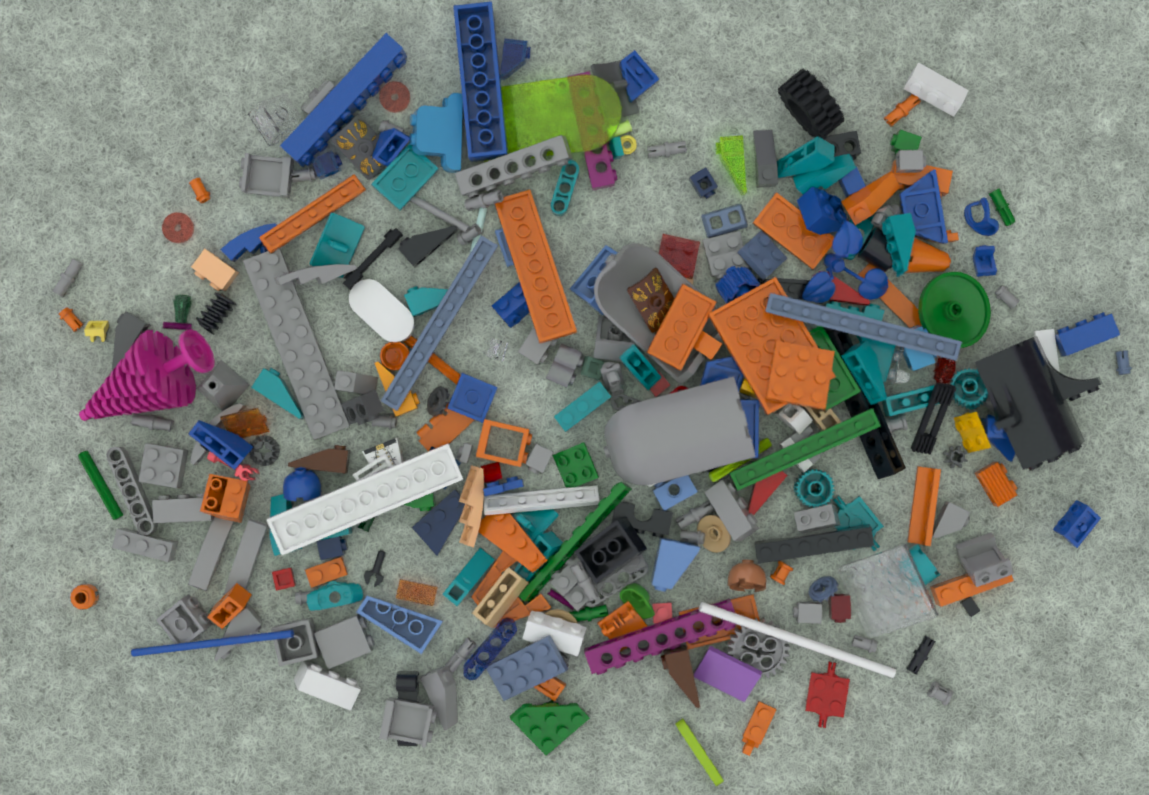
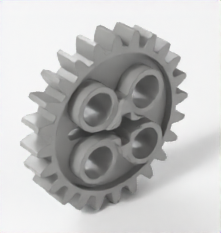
M763 618L762 623L767 624L765 618ZM771 620L768 625L774 626L773 621ZM741 626L742 629L740 630L734 628L736 635L730 634L732 641H727L730 647L727 649V653L730 656L762 671L760 680L763 674L767 678H769L770 672L776 675V668L782 670L780 663L786 664L787 661L784 657H789V652L786 650H789L790 646L787 644V641ZM749 636H755L754 640H747ZM767 640H774L771 644H766ZM745 654H751L747 659L742 658ZM764 657L770 658L768 662L761 661Z

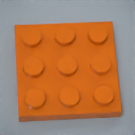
M776 341L766 399L825 410L835 351Z

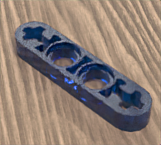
M503 619L464 664L463 674L466 679H477L517 632V625L513 619ZM505 625H511L512 630H506L503 636L502 634L505 631ZM493 638L501 640L499 646H493L490 642ZM486 652L489 654V658L487 660H480L479 654ZM475 661H476V662L478 663L477 666L475 667V672H476V673L471 672V673L469 674V673H468V668L473 669L474 666H475Z

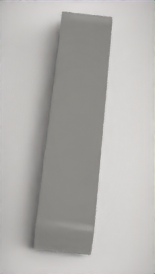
M112 447L107 451V461L135 527L142 535L153 534L158 529V523H153V510L141 482H138L139 477L125 448ZM117 450L121 453V458L118 461L114 458V453ZM124 468H126L129 472L127 478H124L122 476V470ZM131 486H134L136 488V494L134 496H132L129 493V488ZM139 503L142 504L144 507L142 513H139L137 511V505ZM146 521L150 522L151 524L150 531H147L144 528V523Z

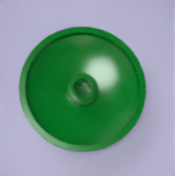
M947 272L934 277L926 284L920 295L918 313L923 329H927L928 333L961 341L960 348H965L975 344L985 334L990 323L991 307L987 293L976 279L962 272Z

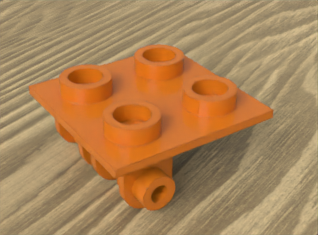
M629 601L597 623L602 629L601 631L604 636H607L609 639L647 627V624ZM626 646L622 647V648L620 649V652L623 651L624 649H626L627 647H626Z

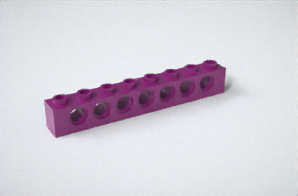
M730 598L711 604L735 613ZM697 609L584 648V653L591 673L600 675L607 672L609 668H621L626 665V662L632 660L633 662L641 661L646 655L651 654V656L662 653L664 649H676L681 646V643L687 641L688 643L698 641L699 637L705 635L706 637L714 636L717 634V631L722 629L725 631L731 630L737 624L721 619L718 623H713L711 621L712 615L700 612ZM701 621L703 622V627L695 629L693 628L694 623ZM677 628H684L685 633L678 636L675 634ZM659 634L667 636V639L663 642L657 641L656 638ZM646 640L649 644L646 648H640L638 643ZM626 646L631 650L628 654H622L620 649ZM610 653L612 658L606 661L602 659V655Z

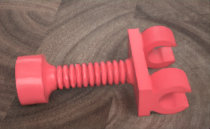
M211 451L209 452L207 460L213 463L219 461L230 467ZM239 464L235 469L236 473L234 475L240 477L243 481L256 480L250 477L249 473L254 474L253 471L257 474L260 473L257 468H250L249 464Z

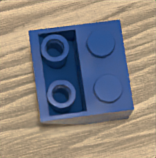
M811 187L797 200L807 230L822 235L839 231L843 222L847 221V215L843 211L840 198L822 189Z

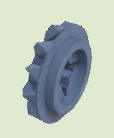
M831 576L821 577L810 586L809 596L814 602L819 601L821 603L824 599L828 601V598L834 596V592L838 591V583Z

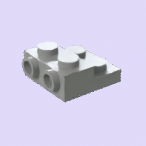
M740 231L702 240L711 277L716 276V279L723 278L726 275V270L732 266H736V268L750 267L737 253L743 247Z
M572 556L565 563L567 567L562 571L557 570L551 576L553 580L550 583L579 612L589 600L582 587L578 586V580L570 569L572 565L580 562L578 557L574 558ZM592 580L597 592H600L606 586L603 581L595 584Z
M189 594L156 619L174 644L191 642L212 625L210 619L207 618L208 614L202 612L198 607V600Z

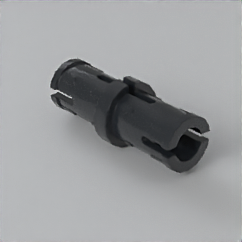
M925 635L918 649L914 650V656L906 669L917 675L924 661L928 660L929 657L927 656L936 641Z

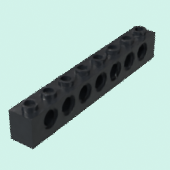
M835 330L827 334L841 358L853 346L850 336L846 332ZM842 358L861 391L844 401L850 416L853 417L873 408L881 425L859 436L877 479H882L895 475L906 469L880 406L878 403L870 404Z

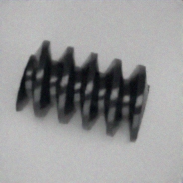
M216 292L214 295L217 300L210 299L212 306L205 305L208 312L201 311L200 313L203 318L196 317L199 325L213 335L212 329H219L216 322L223 324L224 321L221 316L228 317L225 310L232 311L233 309L230 304L237 305L224 294Z

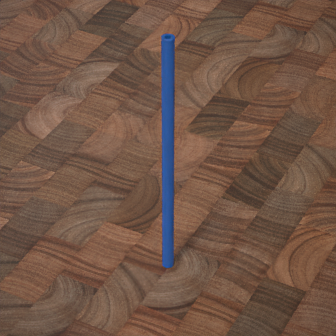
M285 630L137 648L131 650V655L135 657L293 638L294 631Z

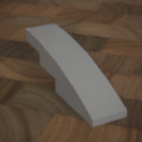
M339 264L312 266L291 271L274 279L277 285H282L293 279H296L297 283L302 285L315 278L318 284H323L353 271L357 267L356 265Z
M214 517L188 585L207 591L221 560V554L228 541L234 521Z
M249 519L224 594L236 583L247 590L268 525Z

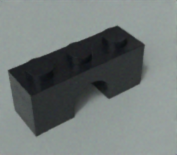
M621 501L614 509L611 523L617 519L627 517L637 533L645 534V531L653 532L652 536L663 538L664 535H669L673 512L653 508L650 519L639 521L634 516L635 504Z

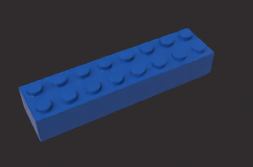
M492 1L455 5L453 8L468 158L470 162L493 160L508 154L494 9Z
M385 33L280 146L302 167L311 165L315 160L314 156L318 151L322 152L327 148V142L331 137L338 133L344 124L347 125L354 118L353 114L357 110L361 111L367 105L366 100L370 96L374 97L380 91L379 86L383 82L387 83L393 77L392 73L396 68L400 69L405 65L407 56L404 49L391 36Z

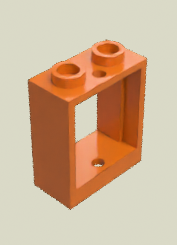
M484 419L476 457L521 467L522 463L526 464L528 453L525 452L526 444H531L533 434L529 433L530 429ZM491 426L524 433L517 461L485 454Z

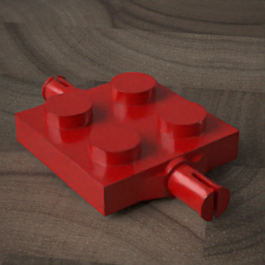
M828 661L827 673L811 672L805 711L815 712L820 715L818 726L826 728L827 717L837 716L844 718L850 682L849 678L839 677L835 674L837 663L833 662L832 665L830 661Z

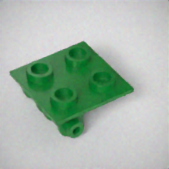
M585 442L552 455L566 488L577 487L599 478Z

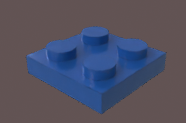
M461 373L447 409L483 423L498 387Z

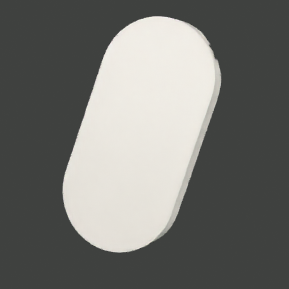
M365 279L352 287L349 293V304L352 310L384 340L395 343L403 342L412 335L415 327L412 313L384 286L375 280Z

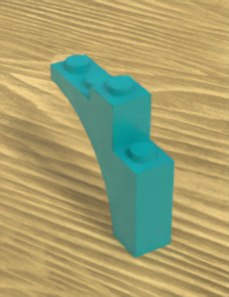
M834 301L824 304V307L882 321L885 311L880 309L879 305L871 303L868 306H864L862 312H859L860 308L848 306V308L841 307V303ZM856 335L859 342L868 340L877 355L883 383L886 382L895 345Z

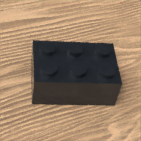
M627 517L614 521L574 552L594 583L597 584L605 581L646 551L647 547Z

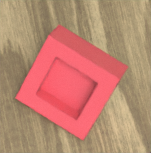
M671 602L652 604V609L655 613L653 623H659L672 618Z

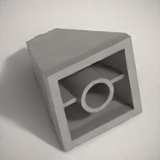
M220 360L196 389L217 408L224 411L236 402L250 384Z

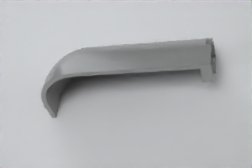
M637 243L625 245L616 255L612 253L605 260L607 265L598 275L594 285V295L600 310L644 352H647L657 331L651 333L627 292V288L642 280L653 268H657L674 298L682 284L701 293L656 251ZM708 318L702 331L721 342L722 338L710 318ZM693 348L680 371L648 354L680 384H683L693 376L705 359L703 354Z
M734 377L626 406L609 419L604 431L607 444L604 447L606 458L610 457L613 468L620 478L636 485L657 484L755 457L751 436L747 428L748 424Z

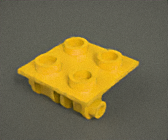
M977 411L967 412L961 416L954 417L955 428L959 431L963 440V447L968 453L991 448Z

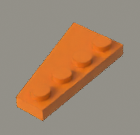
M511 513L487 515L481 520L478 533L532 573L547 561L546 557Z

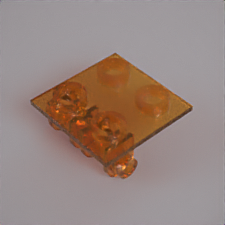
M258 407L220 416L226 430L239 435L241 438L270 432L266 424L267 417L266 415L262 416Z

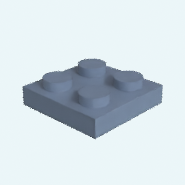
M762 230L737 252L762 280H765L787 259Z

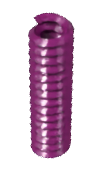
M164 321L162 328L187 330L192 329V324Z
M550 589V592L547 593V595L549 594L550 597L554 598L555 600L567 606L568 608L572 610L574 609V607L556 591Z

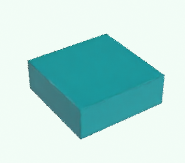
M620 136L613 137L608 144L613 160L620 159L624 152Z

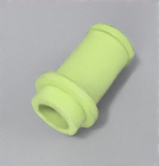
M628 120L615 126L610 125L607 128L610 139L632 131Z

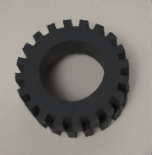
M799 70L778 88V94L781 96L782 102L785 103L786 109L790 111V114L811 137L819 136L824 139L845 120L840 106L835 102L836 99L830 95V91L823 86V83L820 80L818 81L815 75H811L808 70Z

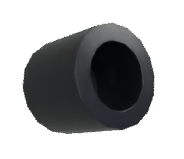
M875 227L859 251L858 257L886 272L892 268V257L887 250L886 236L882 230Z

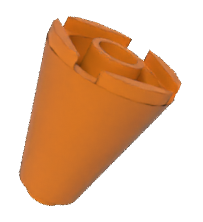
M914 237L908 270L905 273L944 272L949 268L951 259L948 253Z

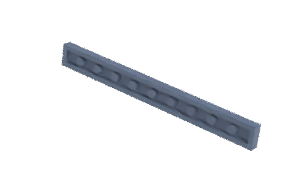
M481 235L382 397L381 402L396 411L399 410L496 251L497 244Z
M773 293L769 294L765 309L767 313L957 361L962 343L950 338Z

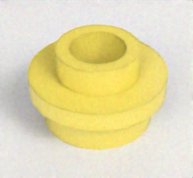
M629 135L622 136L620 139L624 154H632L637 146L636 140ZM629 142L631 146L630 148H625L623 144Z

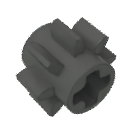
M949 446L950 451L943 452L947 458L943 462L951 463L950 468L952 469L955 467V464L958 468H962L961 463L968 462L965 459V454L968 452L960 451L961 446H957L955 450L952 446ZM954 454H959L957 460H952Z

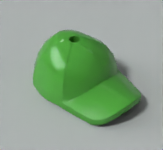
M631 583L621 590L620 599L622 602L626 603L629 601L642 619H648L655 615L649 604L650 595L643 586Z

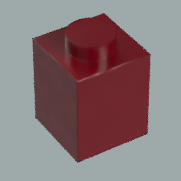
M834 594V596H830L828 598L829 618L834 619L836 623L846 622V619H851L850 595Z

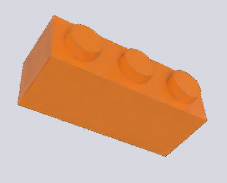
M896 160L893 161L891 169L900 185L898 190L910 187L930 171L936 169L940 198L948 194L953 173L951 170L928 165L923 167V170L919 173H896Z

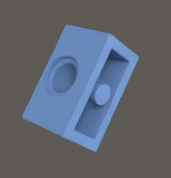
M689 475L669 480L666 483L665 481L654 485L655 489L652 490L664 511L698 492ZM672 484H677L679 487V492L675 495H671L668 490Z

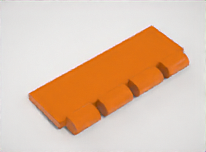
M447 403L446 409H444L448 413L446 416L442 413V415L432 417L429 422L434 427L431 429L425 424L416 433L421 438L419 442L430 451L451 443L474 419L447 409L449 404Z

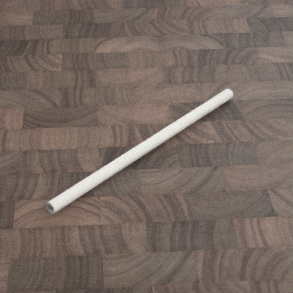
M701 602L699 606L700 612L891 678H894L896 674V669L705 602Z

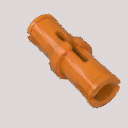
M911 94L901 104L898 103L896 108L884 117V120L892 127L902 117H906L909 111L919 104L921 100L919 97Z

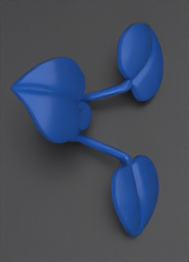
M846 220L843 222L842 227L836 233L832 242V249L835 254L831 253L825 257L824 265L827 267L826 271H821L811 278L803 292V300L816 303L828 301L835 292V284L832 282L834 279L832 271L839 273L843 270L862 281L858 287V292L862 297L872 300L886 293L888 278L884 271L874 268L866 273L865 278H862L846 268L844 260L841 259L847 258L849 254H857L863 245L862 234L854 224Z

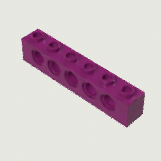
M590 71L567 76L592 191L615 186V181L618 179L616 170L611 168L610 162H613L611 150L608 151L606 146L609 143L607 132H603L602 125H605L603 113L599 114L598 107L601 106L599 95H595L594 88H597L594 76L591 77ZM582 90H587L590 95L587 98H582L579 93ZM587 108L594 111V114L590 117L585 116L583 113ZM590 127H595L598 129V133L590 135L587 130ZM598 145L602 148V152L595 154L592 152V147ZM604 164L607 169L605 172L600 173L596 170V166Z

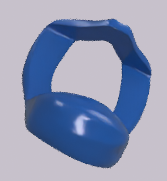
M983 197L980 201L973 202L965 207V220L974 231L984 236H991L997 233L999 223L997 220L990 218L987 198ZM983 206L984 218L981 222L973 220L971 207Z

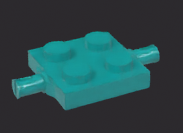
M839 495L833 499L840 508L837 512L840 525L834 526L836 530L870 524L874 537L876 532L884 527L860 496L847 504ZM874 540L875 546H872L871 548L873 549V551H876V548H879L880 545H878V543Z

